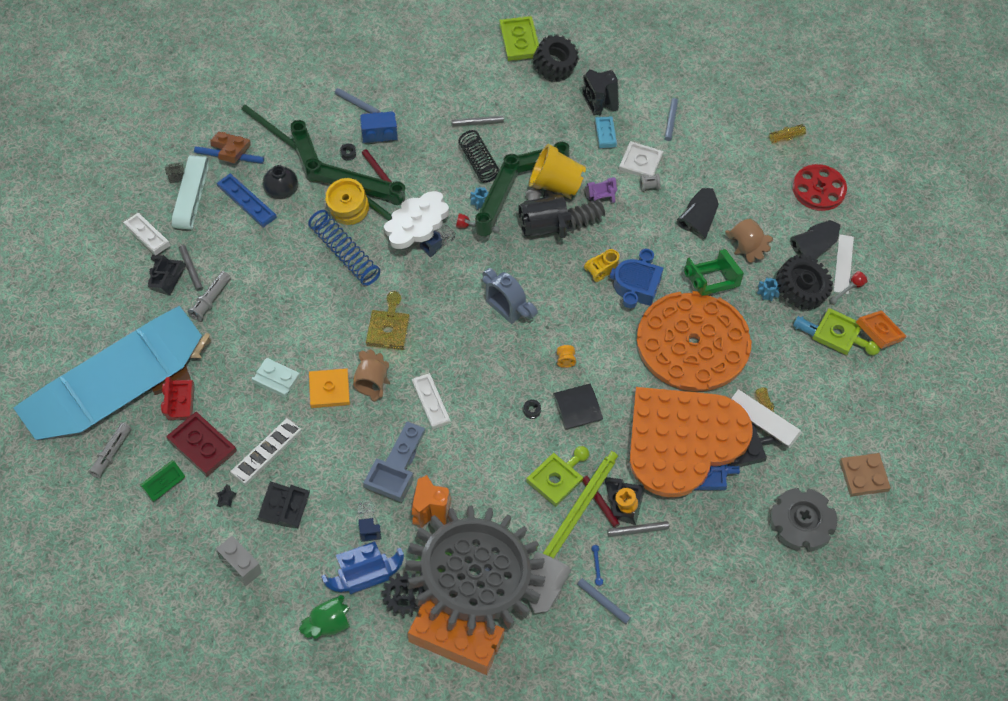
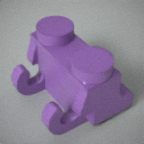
M608 178L596 184L594 182L587 183L584 190L588 200L593 198L595 201L611 196L609 198L610 203H615V194L617 192L616 178Z

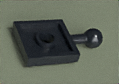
M753 423L752 438L747 451L736 458L734 462L727 464V466L743 467L764 462L767 457L763 445L771 443L782 445L783 443L773 436L759 438Z

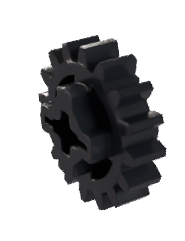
M406 571L404 576L396 573V579L390 576V584L384 583L385 590L382 591V597H384L382 599L383 605H387L388 612L393 610L395 617L398 613H401L402 618H405L406 613L413 617V611L418 612L421 606H417L415 603L414 595L417 591L419 594L425 592L424 587L408 589V579L416 577V574L413 573L409 577ZM392 590H394L395 594L391 599V592Z

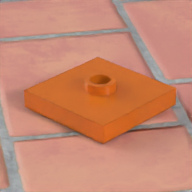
M882 310L860 317L856 321L881 349L902 342L907 337Z

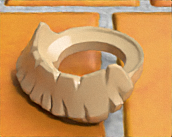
M205 333L201 337L190 358H202L200 356L201 351L211 342L209 333Z

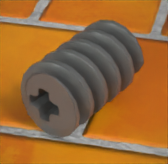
M599 199L568 209L572 216V220H569V227H572V231H575V225L581 229L582 223L587 227L589 226V220L593 225L595 224V218L598 222H602L601 216L605 217V209Z

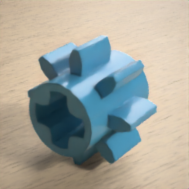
M485 187L476 188L475 192L470 193L471 205H475L476 209H481L489 193Z
M766 277L764 282H759L757 294H761L762 300L773 301L774 296L779 297L780 293L778 290L780 287H777L776 279Z

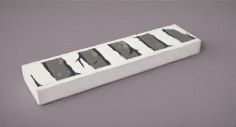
M286 418L230 471L231 475L244 486H247L302 433L301 429Z

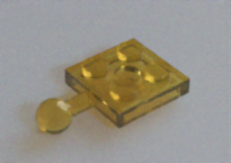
M391 291L386 297L389 304L388 312L372 310L366 346L404 350L410 314L395 312L396 305L401 302V295L397 291ZM386 327H391L393 329L389 333L383 331V329Z

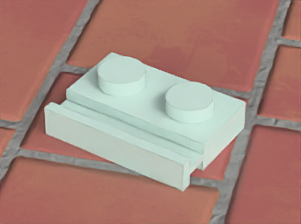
M266 358L257 370L255 377H252V382L286 398L288 392L291 391L300 378V373Z

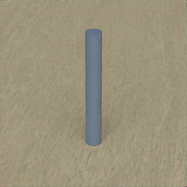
M336 88L335 94L369 113L380 112V110Z
M676 98L671 100L665 141L672 140L678 99Z
M583 578L577 583L579 587L623 623L627 624L630 621V616Z

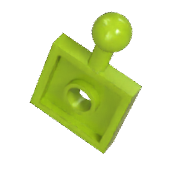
M828 308L812 338L845 355H848L854 343L865 348L869 355H877L881 350L873 340L868 342L858 337L861 327L856 323V320ZM833 329H840L842 334H836Z
M578 446L574 450V456L567 463L555 453H552L526 478V482L557 507L583 481V476L575 471L573 467L578 462H584L589 458V450L585 446ZM557 476L560 478V481L552 483L549 478Z

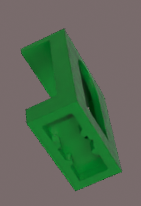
M726 249L719 250L717 259L694 264L690 258H687L684 267L685 276L689 278L701 296L740 287L744 272ZM721 270L728 280L707 285V281L702 274Z

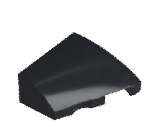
M152 255L151 260L155 262L153 268H150L148 287L153 291L170 296L186 264L182 260H170L164 255Z
M606 477L604 481L614 517L622 522L636 525L644 495V486L624 483L623 479ZM623 488H630L636 494L638 507L632 513L627 514L620 511L616 502V494Z

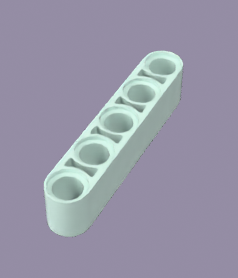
M192 155L188 157L172 216L173 228L193 229L209 168L208 157Z

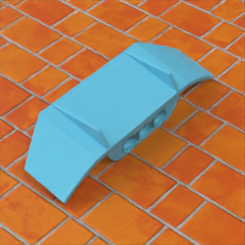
M178 306L153 319L50 382L13 407V409L35 440L81 433L165 380L166 377H170L181 370L202 335L183 309Z

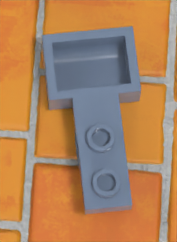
M407 421L386 462L376 458L363 482L364 488L403 502L414 480L413 472L406 470L408 465H411L415 458L416 449L425 433V428Z

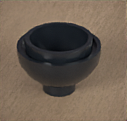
M276 165L265 173L262 186L267 195L273 198H286L297 190L298 178L290 168Z

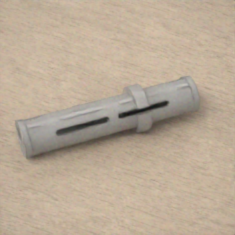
M121 422L103 451L98 453L97 460L89 470L92 476L100 478L108 464L110 465L113 462V456L132 430L129 425ZM119 436L120 438L118 439L117 443L115 444L114 447H112V445L114 444L115 440H116L117 437ZM109 453L103 464H101L106 454Z

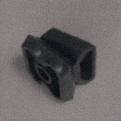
M589 69L583 75L584 86L582 87V94L592 114L601 116L604 107L611 111H618V79L612 70L598 73Z

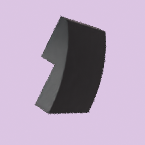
M591 384L553 393L565 430L603 420L600 406Z
M270 481L257 520L289 528H298L310 491L294 485L287 487Z

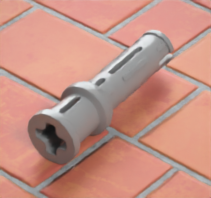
M221 271L207 291L196 299L195 305L187 311L191 318L202 321L205 312L212 308L213 300L230 281L231 277L228 273Z

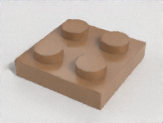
M880 453L840 459L850 497L890 491L891 487Z

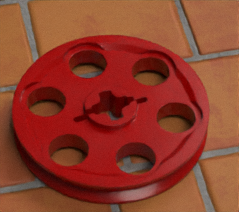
M812 164L800 169L794 178L792 187L796 199L802 205L817 211H828L838 207L843 202L847 193V183L844 177L834 168L822 164ZM825 172L828 174V176L823 177L819 173ZM808 174L811 176V179H806L803 175ZM838 183L841 185V187L836 188L832 184ZM804 187L807 189V192H801L798 188ZM834 196L837 198V201H831L828 197ZM817 198L820 200V203H814L811 199Z

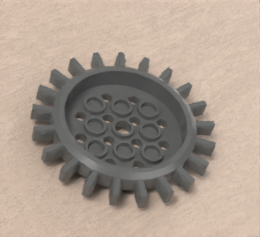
M468 505L465 519H458L454 509L450 508L447 515L450 523L443 525L435 515L431 517L430 524L436 530L435 533L431 534L421 527L418 529L417 537L426 542L425 547L411 542L409 544L408 553L420 556L421 561L406 560V571H420V576L408 579L407 587L411 589L423 586L425 592L416 597L415 603L419 606L431 600L435 604L429 616L432 621L442 611L451 615L447 625L449 630L455 627L458 618L468 621V635H473L476 622L484 621L489 635L494 634V619L500 617L508 629L513 628L515 621L509 612L515 609L526 619L530 609L521 602L522 599L526 598L537 604L541 594L528 588L529 584L543 586L546 578L545 576L531 574V569H541L545 564L544 558L529 559L528 554L537 551L538 542L534 541L523 545L520 540L526 535L527 528L523 526L515 533H512L507 529L511 522L510 515L503 518L501 524L491 521L493 518V508L487 509L484 519L474 517L473 505ZM477 543L479 546L475 547L472 544ZM450 552L452 555L448 556L445 553ZM465 560H470L472 563H466ZM488 567L491 571H486L484 568ZM477 568L480 574L477 576L472 575L469 570ZM438 569H443L445 572L441 573ZM505 575H508V576H510L511 578H510V579H506L504 576H505ZM457 577H463L464 580H459ZM481 584L484 588H479L477 585ZM501 592L503 596H498L497 593ZM450 594H455L457 597L452 598ZM469 602H475L476 605L472 606Z

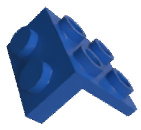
M394 112L361 114L363 143L398 140Z

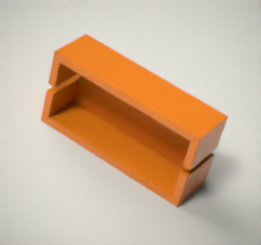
M431 600L422 604L418 611V617H415L408 632L409 642L487 675L495 659V654H497L504 639L505 629L495 625L494 634L489 635L485 621L476 622L473 635H468V621L458 618L455 627L449 630L447 625L451 615L442 611L432 621L429 616L435 604Z

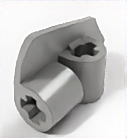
M539 552L535 553L534 559L544 558V567L541 569H531V574L545 576V582L543 586L528 585L529 589L541 594L537 604L529 600L535 614L548 612L551 606H554L561 594V588L571 573V569L566 564Z

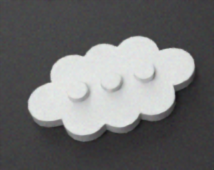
M431 191L423 194L420 198L407 199L401 204V209L392 213V220L385 223L384 229L385 234L389 236L390 244L393 248L404 249L413 244L414 241L424 242L433 236V231L442 226V220L449 216L450 213L449 206L444 203L443 194Z

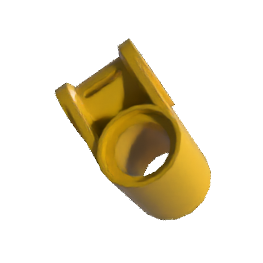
M614 249L606 250L602 254L589 259L585 263L584 269L590 272L595 282H598L610 275L612 269H616L619 265V253Z

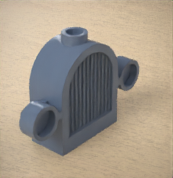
M491 268L482 273V280L486 284V302L511 324L521 316L532 319L538 314L536 307L531 302H526L523 288L510 274L502 272L497 276Z

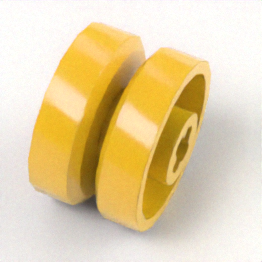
M343 178L333 182L328 187L325 201L333 219L338 223L354 225L366 217L369 211V201L362 185L357 180Z

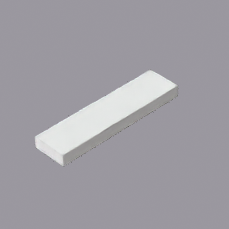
M739 389L731 398L746 410L752 423L789 448L802 433L800 429Z

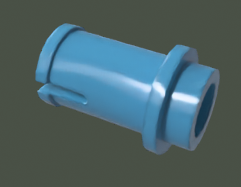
M798 316L793 324L796 327L795 330L800 329L814 336L818 325L803 319V316Z

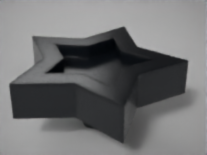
M226 484L222 491L216 493L219 498L217 506L228 505L231 507L232 499L237 493L231 491L229 485Z

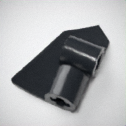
M701 188L690 200L687 209L677 219V224L680 228L688 231L693 227L705 239L707 238L719 206L714 189Z
M832 220L810 227L807 232L792 236L790 238L791 246L795 252L801 251L805 258L810 256L811 260L817 259L837 243L841 224Z

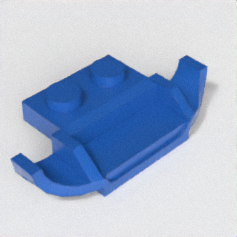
M374 541L337 554L336 558L340 569L337 570L339 576L329 578L326 575H322L321 577L329 589L337 592L349 591L352 594L388 581L389 577L401 567L404 554L402 549L398 548L396 554L387 559L385 553H380Z

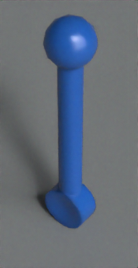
M593 545L591 549L594 552L595 584L596 586H602L603 579L600 576L598 558L600 548L598 545Z

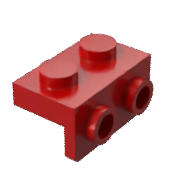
M166 377L165 383L162 385L164 402L161 403V412L168 420H186L192 415L193 380L173 381L170 377Z

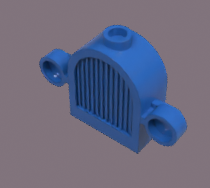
M642 249L639 253V260H625L616 269L613 268L611 271L610 279L614 280V289L618 295L623 297V305L627 308H634L637 303L651 306L655 298L664 267L651 264L654 259V252L650 249Z

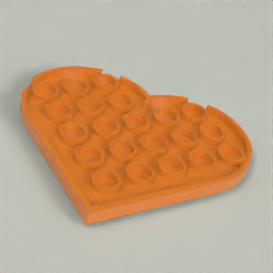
M636 387L630 449V468L633 476L644 485L646 490L663 497L688 495L692 493V490L705 482L710 466L732 463L747 451L753 432L751 419L739 403L726 396Z

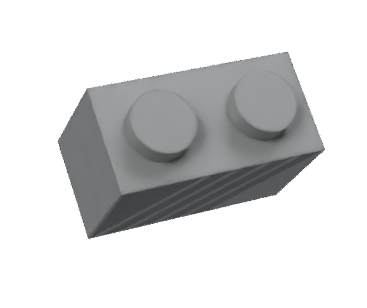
M233 536L216 548L219 559L245 586L262 573L259 563Z

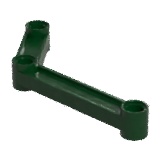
M294 120L291 123V139L294 142L307 180L332 184L339 179L351 178L357 180L368 195L389 200L394 205H401L405 201V185L402 182L396 181L392 183L321 163L312 144L306 123L302 120Z
M560 141L554 144V147L558 148V152L569 157L568 143ZM543 149L520 155L507 154L504 156L503 164L479 213L475 216L476 233L479 236L485 237L492 233V227L516 176L520 172L532 170Z

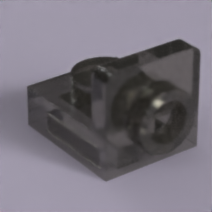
M184 162L165 166L166 175H168L170 183L182 181L185 171Z

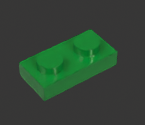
M171 460L142 482L140 486L149 499L154 502L186 476L176 462Z

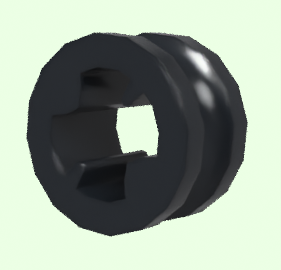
M347 143L341 146L342 159L351 161L356 157V147L353 144Z
M530 399L524 403L523 413L527 418L535 419L540 415L541 405L537 400ZM533 406L535 412H531V410H529V407Z

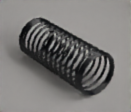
M476 130L464 132L459 137L458 143L478 179L483 183L493 181L500 169ZM474 134L477 135V136L470 137V138L467 139V140L464 142V144L462 145L463 141H464L468 136H471V135H474ZM476 137V139L470 141L467 145H465V143H466L468 140H470V139ZM494 168L490 173L482 175L483 173L488 172L489 170ZM495 169H497L493 175L486 178H481V176H487L491 174Z

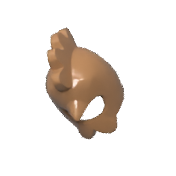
M753 219L743 220L731 231H725L729 239L738 241L739 245L734 254H745L750 263H753L756 258L763 260V253L771 250L769 243L773 241V237L765 235L761 227Z
M369 349L366 352H359L361 362L355 371L353 385L358 392L370 396L371 400L375 402L383 397V383L390 384L387 377L389 363L383 360L381 353L375 355V352ZM373 383L377 384L380 390H373Z

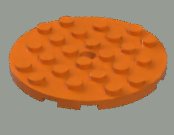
M692 291V293L675 292L658 299L644 312L638 326L637 347L645 366L664 383L682 390L709 391L725 386L743 371L751 352L752 340L750 339L749 327L739 311L722 298L716 299L708 295L701 296L698 291ZM694 337L697 338L699 342L692 343L689 342V339Z

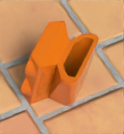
M427 475L418 479L412 505V524L419 528H423L434 515L443 525H446L448 510L451 505L449 489L434 486Z

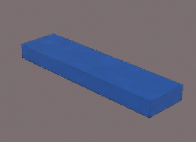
M231 173L217 182V187L262 228L277 218L276 214Z

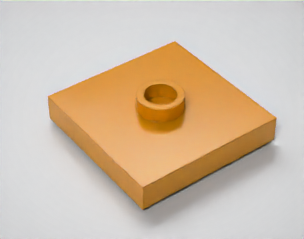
M348 368L309 371L311 408L350 405Z

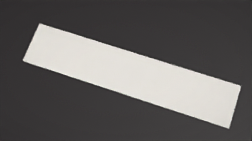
M839 234L834 292L840 293L850 284L854 241L852 236Z

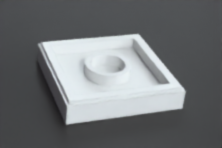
M630 141L620 163L619 170L636 176H654L663 156V151Z

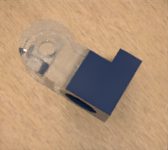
M443 223L439 229L433 231V236L429 240L420 242V248L429 257H432L438 249L451 243L456 233L447 224Z
M362 500L357 505L361 542L381 540L380 524L374 525L376 517L375 505L370 500Z

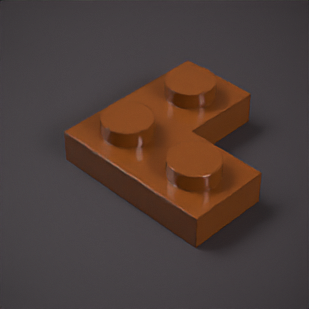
M218 131L210 140L212 147L222 149L218 153V159L231 163H236L250 147V139Z

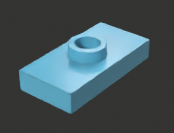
M613 116L595 117L599 148L617 147Z

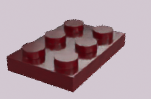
M198 412L193 413L166 436L167 441L206 477L237 451L236 447Z

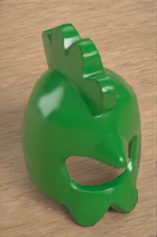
M339 595L313 608L310 616L301 621L300 633L304 634L306 638L313 636L314 639H317L321 635L332 636L348 629L350 625L346 614L349 611V607L342 604L344 596Z

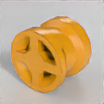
M571 345L558 347L556 350L559 357L557 365L562 368L575 366V348Z
M623 488L617 492L616 502L620 511L627 514L634 512L638 507L635 492L630 488Z

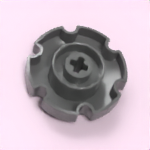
M794 488L782 493L778 497L777 503L779 505L774 504L772 507L770 524L773 531L780 533L778 539L787 547L797 551L801 547H806L808 551H815L829 543L831 539L829 534H834L837 528V514L834 508L827 506L829 500L821 493L812 489H807L803 493L799 488Z

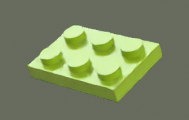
M532 16L499 20L507 60L533 58L539 43Z

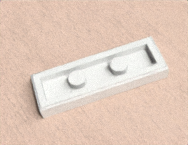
M139 213L123 222L125 227L154 255L170 246L169 241Z
M430 373L412 379V384L432 430L450 424V418Z

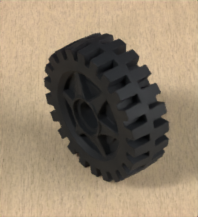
M795 255L789 258L779 269L776 276L777 287H780L778 291L779 293H784L782 297L784 299L788 298L789 304L794 302V307L796 308L801 305L803 310L806 308L808 310L818 308L827 300L833 290V281H830L832 278L831 274L827 275L828 269H823L824 265L822 263L817 264L818 260L815 258L811 260L810 256L805 258L804 255L799 257Z

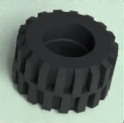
M557 34L554 36L548 35V37L543 38L533 55L534 68L538 70L539 75L542 74L543 78H548L549 81L553 82L556 80V82H560L561 79L565 80L571 75L578 63V49H575V44H572L570 39H565V36L559 37ZM551 55L556 56L560 61L555 60Z

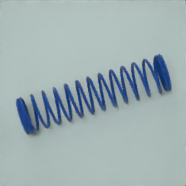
M326 210L315 212L310 217L308 226L314 230L315 234H318V237L326 243L328 248H331V251L348 267V270L352 271V274L360 280L362 285L367 286L375 282L381 273V269L377 265H373V261L369 260V256L365 255L364 251H360V247L356 246V242H352V238L348 237L346 232H343V228H339V224L335 223L334 219H331V215ZM322 212L326 213L316 221L314 227L311 226V221L316 215ZM325 216L324 220L316 226L317 222ZM330 220H333V224L328 226L323 233H319L320 229L324 228ZM334 225L338 226L328 237L323 238L324 234L330 231ZM338 229L342 230V233L338 234L332 242H328V239L336 234ZM342 234H346V238H343L337 246L332 247L333 242L337 241ZM349 238L350 242L347 243L341 249V251L336 252L337 247L342 245L346 241V239ZM351 243L355 244L346 255L341 256L342 251L347 249ZM358 247L359 251L356 252L349 260L345 261L346 256L352 253L353 250ZM360 252L363 253V256L353 265H349L350 261L357 257ZM364 257L368 258L358 269L353 270L354 266ZM371 261L372 265L362 274L358 275L359 270ZM376 269L371 276L364 279L366 274H368L371 270ZM378 269L376 276L372 280H370L367 283H363L364 280L371 278Z

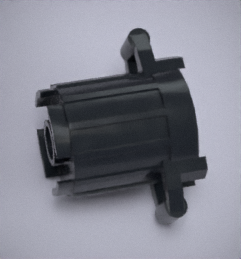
M547 190L545 191L544 198L524 201L518 205L519 218H522L523 226H521L524 236L534 237L558 232L560 238H565L567 236L566 232L572 231V227H569V220H572L571 212H568L562 193L553 194L552 191Z

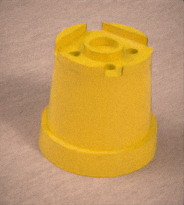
M548 143L543 148L534 165L529 186L538 190L542 188L556 194L562 193L563 196L572 199L571 194L575 196L584 178L581 177V173L586 172V166L558 152V148Z

